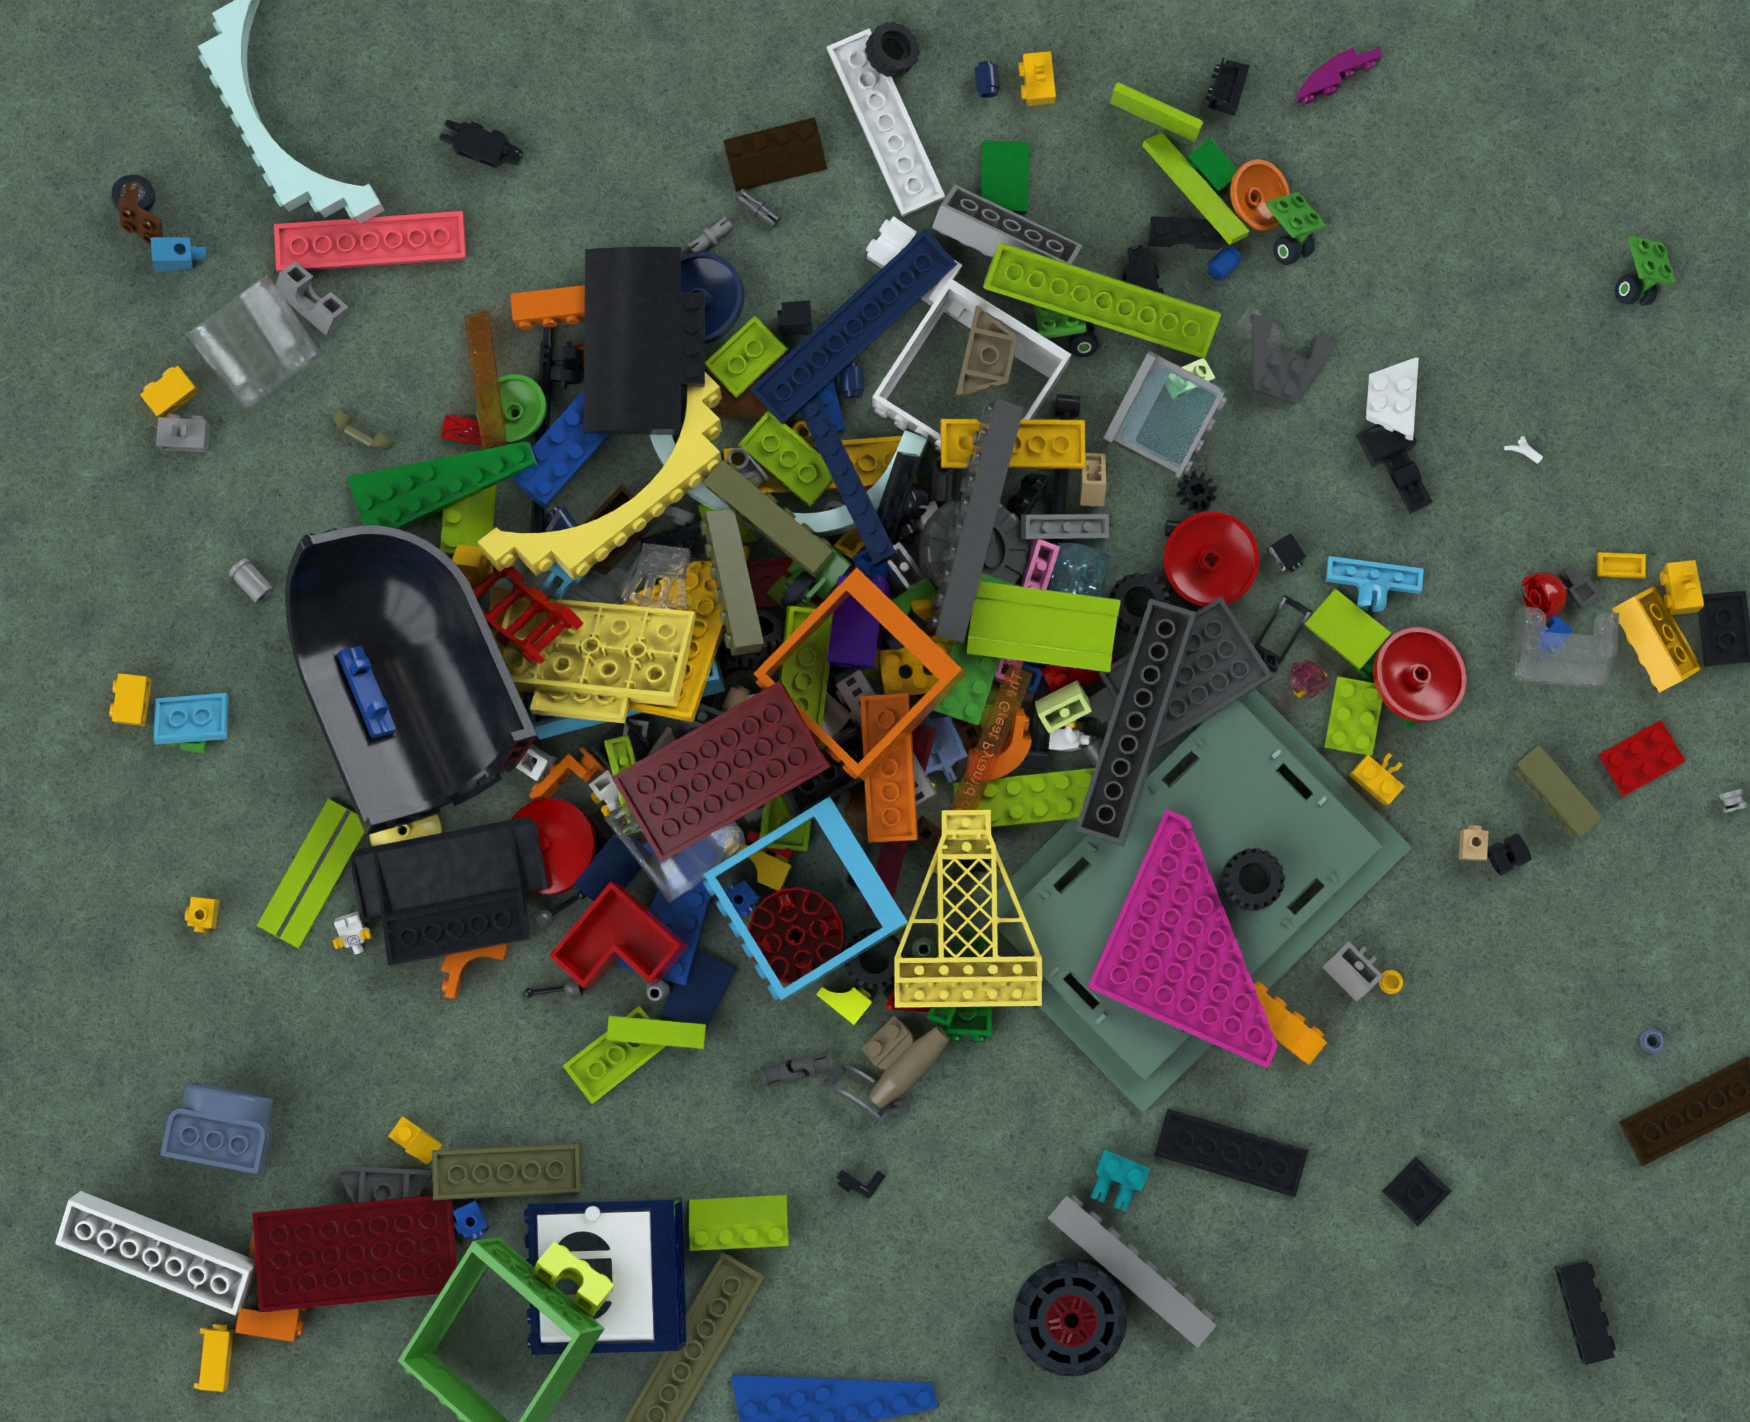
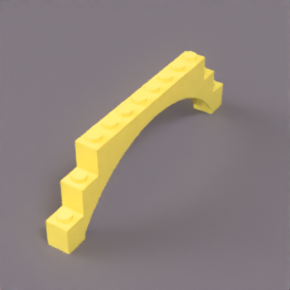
M706 372L705 387L684 386L685 394L687 395L686 414L680 437L674 450L654 479L630 501L594 521L560 531L513 533L500 531L496 527L478 541L482 554L499 572L513 565L519 557L536 576L541 572L549 570L554 562H557L573 580L585 575L590 570V567L598 561H603L613 549L622 546L632 534L641 531L654 517H659L669 505L678 502L688 490L697 487L702 482V479L708 476L722 461L720 451L710 442L715 440L720 435V432H722L721 422L709 409L717 406L722 399L720 386Z

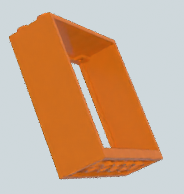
M856 568L753 674L758 678L756 683L763 690L775 684L770 677L852 595L939 680L859 763L846 753L794 702L816 742L820 745L825 743L828 746L825 751L838 763L842 760L845 763L842 768L855 780L858 777L865 780L967 675L876 585Z

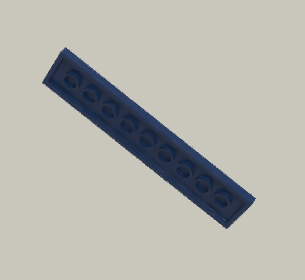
M924 229L750 389L751 393L783 425L953 270L957 263Z

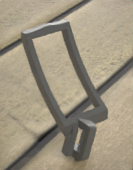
M845 1063L839 1065L826 1086L828 1090L860 1107L877 1122H884L887 1115H906L910 1112L908 1098H896L876 1113L856 1097L836 1087L835 1085L844 1071L861 1078L873 1087L877 1083L873 1078ZM891 1105H901V1107L892 1108Z

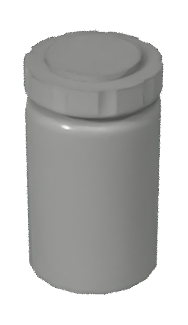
M247 558L237 562L229 571V575L234 578L256 604L262 602L274 590L272 585L254 565L250 564Z

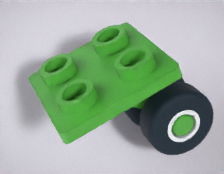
M1298 192L1269 200L1266 203V207L1290 234V236L1278 238L1274 243L1273 252L1277 261L1283 265H1289L1299 259L1300 253L1304 258L1310 256L1315 250L1314 240L1310 233L1323 230L1326 224Z
M1630 236L1628 242L1638 277L1632 275L1622 276L1616 283L1615 296L1621 303L1633 304L1640 299L1641 306L1653 304L1657 296L1656 283L1670 286L1675 283L1673 269L1670 266L1667 249L1663 243Z
M1035 305L1038 333L1046 339L1072 335L1069 340L1070 350L1077 357H1089L1097 351V336L1091 332L1095 331L1094 323Z

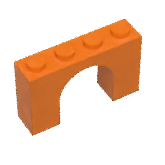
M252 1234L248 1257L255 1260L254 1234ZM245 1306L238 1313L235 1333L294 1342L298 1340V1336L303 1334L305 1323L301 1321L302 1311L306 1312L307 1308L259 1313V1308Z

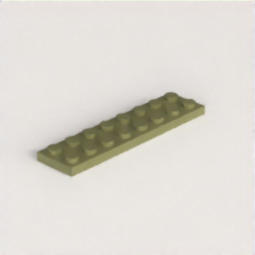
M722 1252L624 1422L682 1421L765 1278L763 1274L726 1252Z

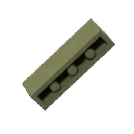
M1540 745L1534 746L1513 764L1516 768L1514 771L1516 776L1524 782L1526 780L1531 785V793L1538 800H1544L1548 805L1546 809L1549 814L1555 819L1558 817L1564 823L1562 828L1570 837H1582L1603 819Z

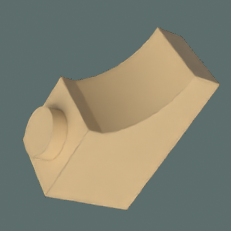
M1085 453L1086 468L1081 469L1080 505L1104 506L1106 492L1105 454Z

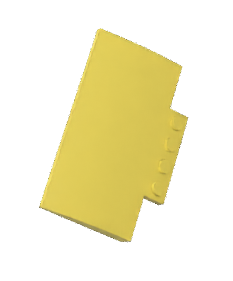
M519 597L506 609L502 628L506 630L531 606V602L526 597L522 599ZM549 598L548 603L550 604L556 601L562 605H567L584 624L578 630L568 629L562 631L539 653L545 660L542 664L536 662L531 664L523 655L509 645L504 647L497 642V646L517 691L534 692L530 707L532 714L625 723L630 702L678 706L696 614L694 611ZM543 612L537 613L514 636L523 641L547 618L546 614Z

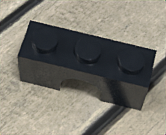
M1151 216L1148 246L1172 247L1175 244L1194 245L1195 249L1219 250L1222 236L1207 219Z

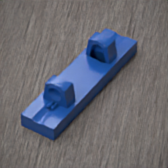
M362 646L340 650L337 654L371 738L394 734L396 727L389 713V707L381 694L372 672L370 661L366 657Z

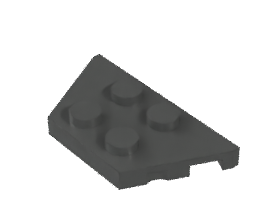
M338 1165L337 1167L351 1202L420 1196L426 1183L432 1176V1170L349 1165Z

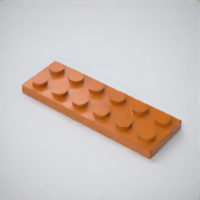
M910 693L860 696L863 758L911 710ZM912 732L865 779L868 843L918 840Z

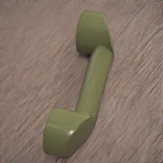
M335 410L332 416L343 433L372 449H390L394 443L393 440L377 432L373 439L350 426L353 419L339 410Z

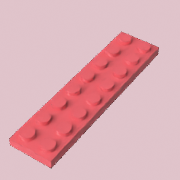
M463 211L372 217L361 224L356 218L274 224L276 271L278 273L295 261L306 271L467 259Z

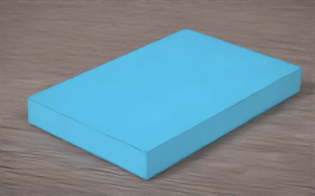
M218 693L155 698L153 740L155 745L228 739V694Z

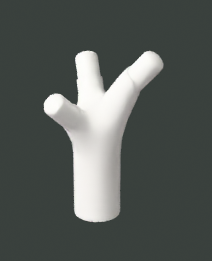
M1521 436L1520 440H1518L1520 446H1504V450L1522 453L1536 464L1543 458L1541 454L1528 445L1525 436Z

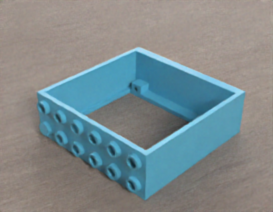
M830 797L704 873L706 880L703 881V884L711 896L717 895L719 899L716 902L717 907L724 917L729 915L732 922L728 924L737 938L742 936L745 943L741 944L749 959L753 956L758 962V964L754 965L762 980L767 977L771 985L767 986L774 1000L780 998L782 1003L901 930L908 923ZM815 817L873 910L882 928L786 988H783L716 877Z

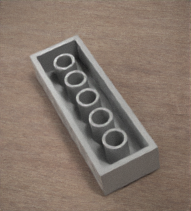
M957 185L953 186L942 202L932 226L940 234L950 236L961 244L971 246L981 251L982 254L992 257L998 241L1074 265L1083 246Z

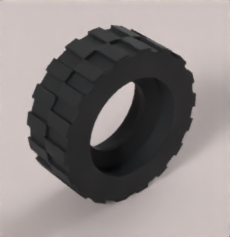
M886 22L883 25H879L866 41V58L870 62L871 67L875 68L879 74L893 78L901 77L917 62V57L920 54L919 43H917V38L911 33V30L905 28L904 25L896 24V22ZM892 40L897 43L902 49V57L898 60L888 57L882 49L884 41Z

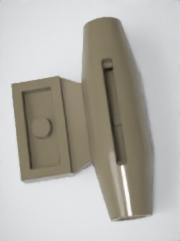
M894 1015L861 1048L876 1067L885 1070L868 1095L879 1108H884L905 1093L934 1064L950 1041L948 1035L938 1026L934 1027L914 1042L913 1033L898 1016Z

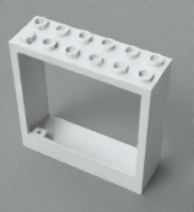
M951 278L872 397V406L875 408L874 412L883 418L889 416L895 420L894 424L901 430L905 431L908 428L916 435L926 438L928 442L935 446L934 450L941 454V434L887 401V398L943 312L971 329L975 308L980 306L990 317L998 320L1004 328L1018 336L1014 356L1049 378L1023 419L1033 420L1065 371L1071 358L1069 352Z

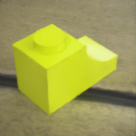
M861 986L858 990L853 987L845 993H834L822 987L816 994L853 1025L856 1024L872 1003L869 1000L872 995Z

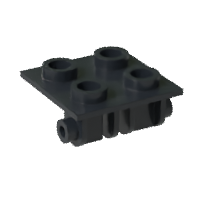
M1035 473L1026 475L1020 483L1021 488L1018 493L1008 500L1007 510L1011 514L1015 513L1020 522L1021 515H1029L1032 511L1030 506L1034 508L1035 504L1033 502H1038V498H1041L1047 489L1046 484L1050 476Z

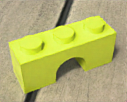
M553 1242L537 1261L532 1273L552 1288L561 1279L573 1280L578 1285L579 1290L572 1303L592 1317L610 1296L614 1284L611 1283L607 1276L599 1274L586 1261L579 1260L570 1253L568 1248L556 1242Z

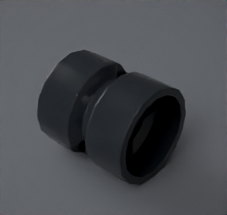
M1518 833L1504 839V844L1498 842L1488 847L1487 856L1493 868L1500 876L1512 871L1514 865L1519 867L1532 860L1526 843Z

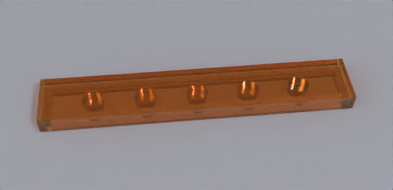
M487 311L466 315L464 318L481 443L484 449L507 444L490 315Z

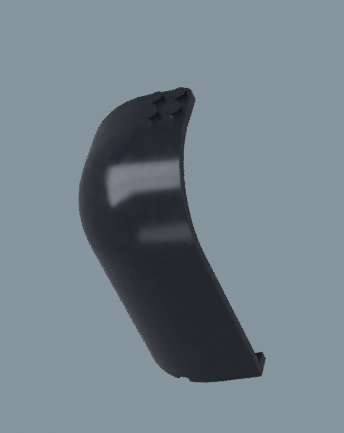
M374 525L354 526L343 529L332 528L325 533L316 535L310 533L301 538L290 562L286 577L285 604L291 647L302 684L365 834L377 833L441 813L439 808L451 803L455 807L501 780L500 774L505 770L511 772L523 759L537 734L477 598L459 567L433 544L421 537L396 528ZM362 646L366 657L370 661L371 669L381 694L389 707V713L396 727L394 734L371 738L337 654L340 650Z

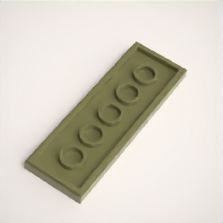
M580 1144L432 1150L433 1200L581 1193Z

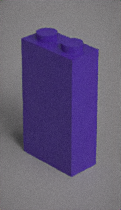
M847 573L846 576H839V577H838L837 587H838L851 573ZM871 575L869 580L889 598V583L884 580V577ZM852 595L833 612L826 661L831 666L879 670L885 627Z

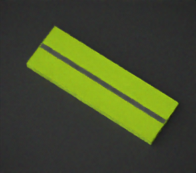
M328 798L257 923L258 927L298 949L301 948L365 834L356 813Z

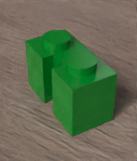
M1211 138L1189 154L1187 158L1191 166L1217 195L1231 186L1232 178L1237 169Z

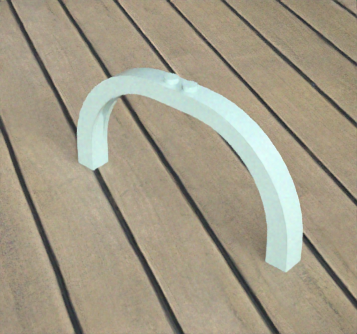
M906 430L904 431L888 468L882 477L867 491L876 511L880 505L897 451L917 454L923 457L927 447L926 438ZM650 435L656 454L664 466L676 445L672 435ZM705 478L702 479V482L697 487L691 488L686 492L704 506L715 511L731 509L705 487ZM846 505L819 513H793L796 516L795 520L799 524L806 523L813 529V534L820 538L856 529ZM735 512L736 519L741 521L743 526L755 530L753 526Z

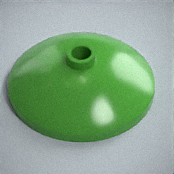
M518 374L502 376L492 381L480 395L476 411L478 423L482 430L495 441L502 443L523 441L533 435L543 423L547 409L546 398L542 389L531 378ZM516 411L520 412V414L517 417H513V414Z

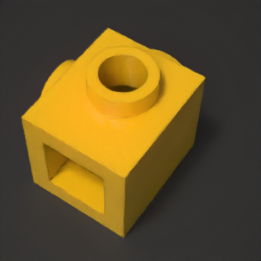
M191 897L190 907L187 906L185 910V921H188L187 926L194 927V932L209 933V929H216L220 900Z

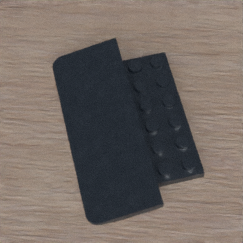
M529 817L356 850L351 857L353 882L361 922L367 924L382 921L389 966L531 940L525 893L550 889L538 826Z

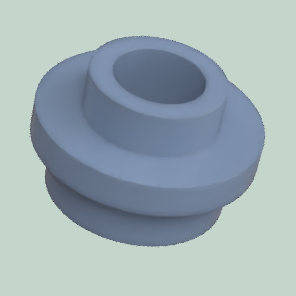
M1648 1029L1641 1034L1639 1042L1645 1052L1657 1053L1663 1048L1665 1040L1660 1031ZM1651 1036L1656 1040L1653 1046L1648 1044V1038Z

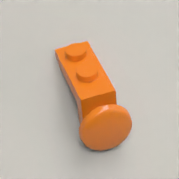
M580 747L579 750L584 756L579 761L568 753L560 763H556L550 768L549 775L543 781H539L533 786L529 797L534 801L548 799L574 772L588 783L599 769L604 773L607 771V768L590 750Z

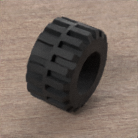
M1135 572L1133 575L1128 574L1123 579H1120L1111 590L1108 598L1121 600L1116 627L1122 628V632L1138 635L1143 621V617L1133 616L1125 608L1124 600L1130 592L1142 591L1150 599L1170 604L1168 602L1169 594L1165 592L1164 584H1160L1158 582L1159 579L1155 576L1152 578L1148 573L1139 574V572Z
M763 609L757 610L764 642L760 652L732 656L730 648L724 645L728 657L734 659L735 663L742 664L743 667L758 669L783 644L785 622L779 616H775L774 613L766 612Z
M1248 848L1235 854L1225 865L1221 876L1223 881L1222 889L1225 890L1226 898L1230 899L1234 906H1239L1243 910L1257 911L1270 906L1280 897L1285 886L1283 885L1285 874L1282 871L1284 868L1282 864L1278 863L1279 859L1276 856L1270 855L1271 852L1267 850L1262 851L1261 848ZM1254 865L1265 872L1267 885L1262 892L1251 894L1241 887L1239 874L1246 866Z
M868 928L858 932L850 939L845 950L881 928ZM892 934L878 943V945L886 949L889 956L888 965L883 971L878 973L866 971L861 966L859 955L845 964L850 978L858 985L869 989L884 988L894 982V957L900 944L899 940ZM902 950L901 957L905 958L904 951Z

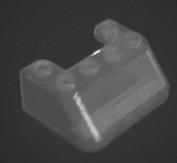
M1521 607L1515 611L1513 677L1516 681L1524 684L1584 688L1603 687L1609 681L1617 654L1619 613L1604 612L1599 614L1593 622V635L1546 632V616L1544 612L1534 607Z

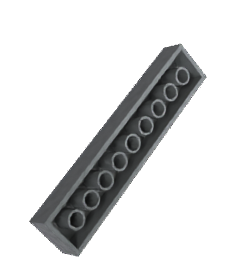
M995 399L987 404L985 408H981L979 412L978 422L981 423L979 431H975L972 439V445H975L973 455L970 454L966 462V468L969 469L967 478H963L960 486V491L963 494L961 501H957L954 509V515H957L955 524H951L948 538L951 539L949 548H945L942 556V561L945 562L943 571L938 573L936 585H939L937 595L934 594L930 603V608L933 609L931 618H927L924 626V632H927L926 635L933 641L950 646L964 643L1024 409L1022 406Z
M1149 599L1075 828L1078 833L1122 847L1125 846L1198 619L1196 612Z

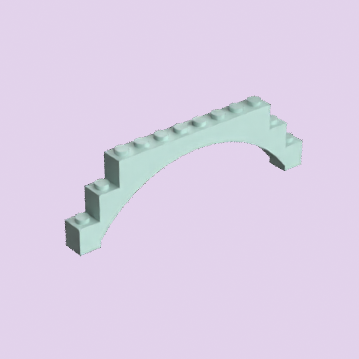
M233 0V2L213 12L212 14L216 20L213 22V25L219 35L198 46L202 53L198 57L205 68H210L212 74L209 77L216 88L220 87L223 92L220 98L226 108L231 107L233 114L230 116L236 127L241 126L244 131L241 137L247 147L252 146L255 152L252 154V157L257 166H262L266 173L262 174L269 187L273 185L276 191L273 196L280 207L284 205L290 212L309 201L314 212H320L324 218L345 207L351 219L356 218L360 224L385 211L370 184L365 186L346 184L324 177L308 169L281 149L263 125L253 101L247 70L249 35L254 15L261 0Z

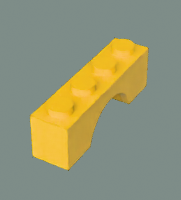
M732 833L731 838L727 837L723 856L729 853H738L747 848L748 845L744 844L746 839ZM764 848L749 857L757 869V882L779 891L783 888L792 865L788 864L789 860L778 854L775 857L766 854L767 849Z

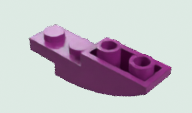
M1353 47L1331 58L1306 80L1294 99L1295 103L1303 102V105L1315 101L1316 96L1321 94L1330 96L1338 91L1342 83L1341 77L1344 80L1355 76L1358 70L1364 69L1369 71L1376 68L1382 58L1379 47L1360 55L1356 54Z

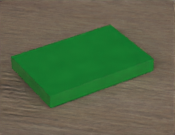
M982 141L981 197L1014 213H1027L1029 142Z

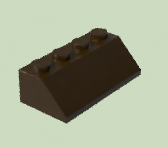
M815 117L723 140L736 192L741 191L743 188L750 189L827 169Z

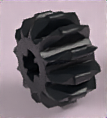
M1192 471L1191 478L1184 475L1182 477L1184 483L1178 482L1177 484L1181 491L1176 493V497H1184L1180 501L1181 506L1187 502L1190 503L1187 507L1188 511H1191L1193 506L1196 505L1197 512H1201L1202 505L1208 509L1211 506L1209 501H1215L1216 496L1211 493L1215 492L1217 487L1209 486L1213 479L1209 478L1205 481L1206 473L1204 472L1197 478L1196 471ZM1195 487H1199V492H1202V494L1199 493L1198 496H1194V491H1191V489L1194 490Z

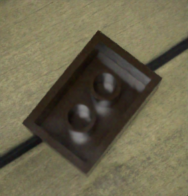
M621 484L585 523L616 510L635 496ZM657 517L650 520L641 531L632 534L622 546L613 549L603 561H598V563L610 572L641 538L658 522Z

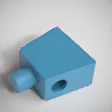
M188 237L151 238L152 262L155 272L193 269V260H207L206 246H191V241Z

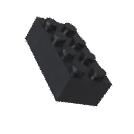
M850 726L831 737L857 763L863 759V740L859 727ZM823 743L818 745L830 767L780 796L789 814L797 817L826 798H833L863 780L860 777L856 780L842 768L845 763L842 760L839 763L825 751L828 746Z

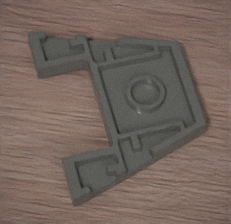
M1251 314V390L1297 404L1335 347L1336 342L1320 336H1313L1308 357L1304 358L1269 346L1267 341L1273 320Z

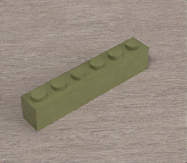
M722 460L704 480L705 487L731 509L734 508L739 516L815 578L834 557L831 550L832 545L824 538L820 540L813 535V529L806 523L799 524L795 520L796 516L788 508L781 509L776 504L778 501L770 493L766 492L764 495L758 490L759 485L750 477L745 479L740 475L741 470L732 462L727 464Z
M735 509L706 512L703 521L700 522L702 535H706L707 539L705 544L706 556L711 558L712 566H710L711 579L716 580L715 598L722 608V611H720V621L722 625H725L727 634L724 636L725 645L727 648H730L732 656L760 652L764 642Z

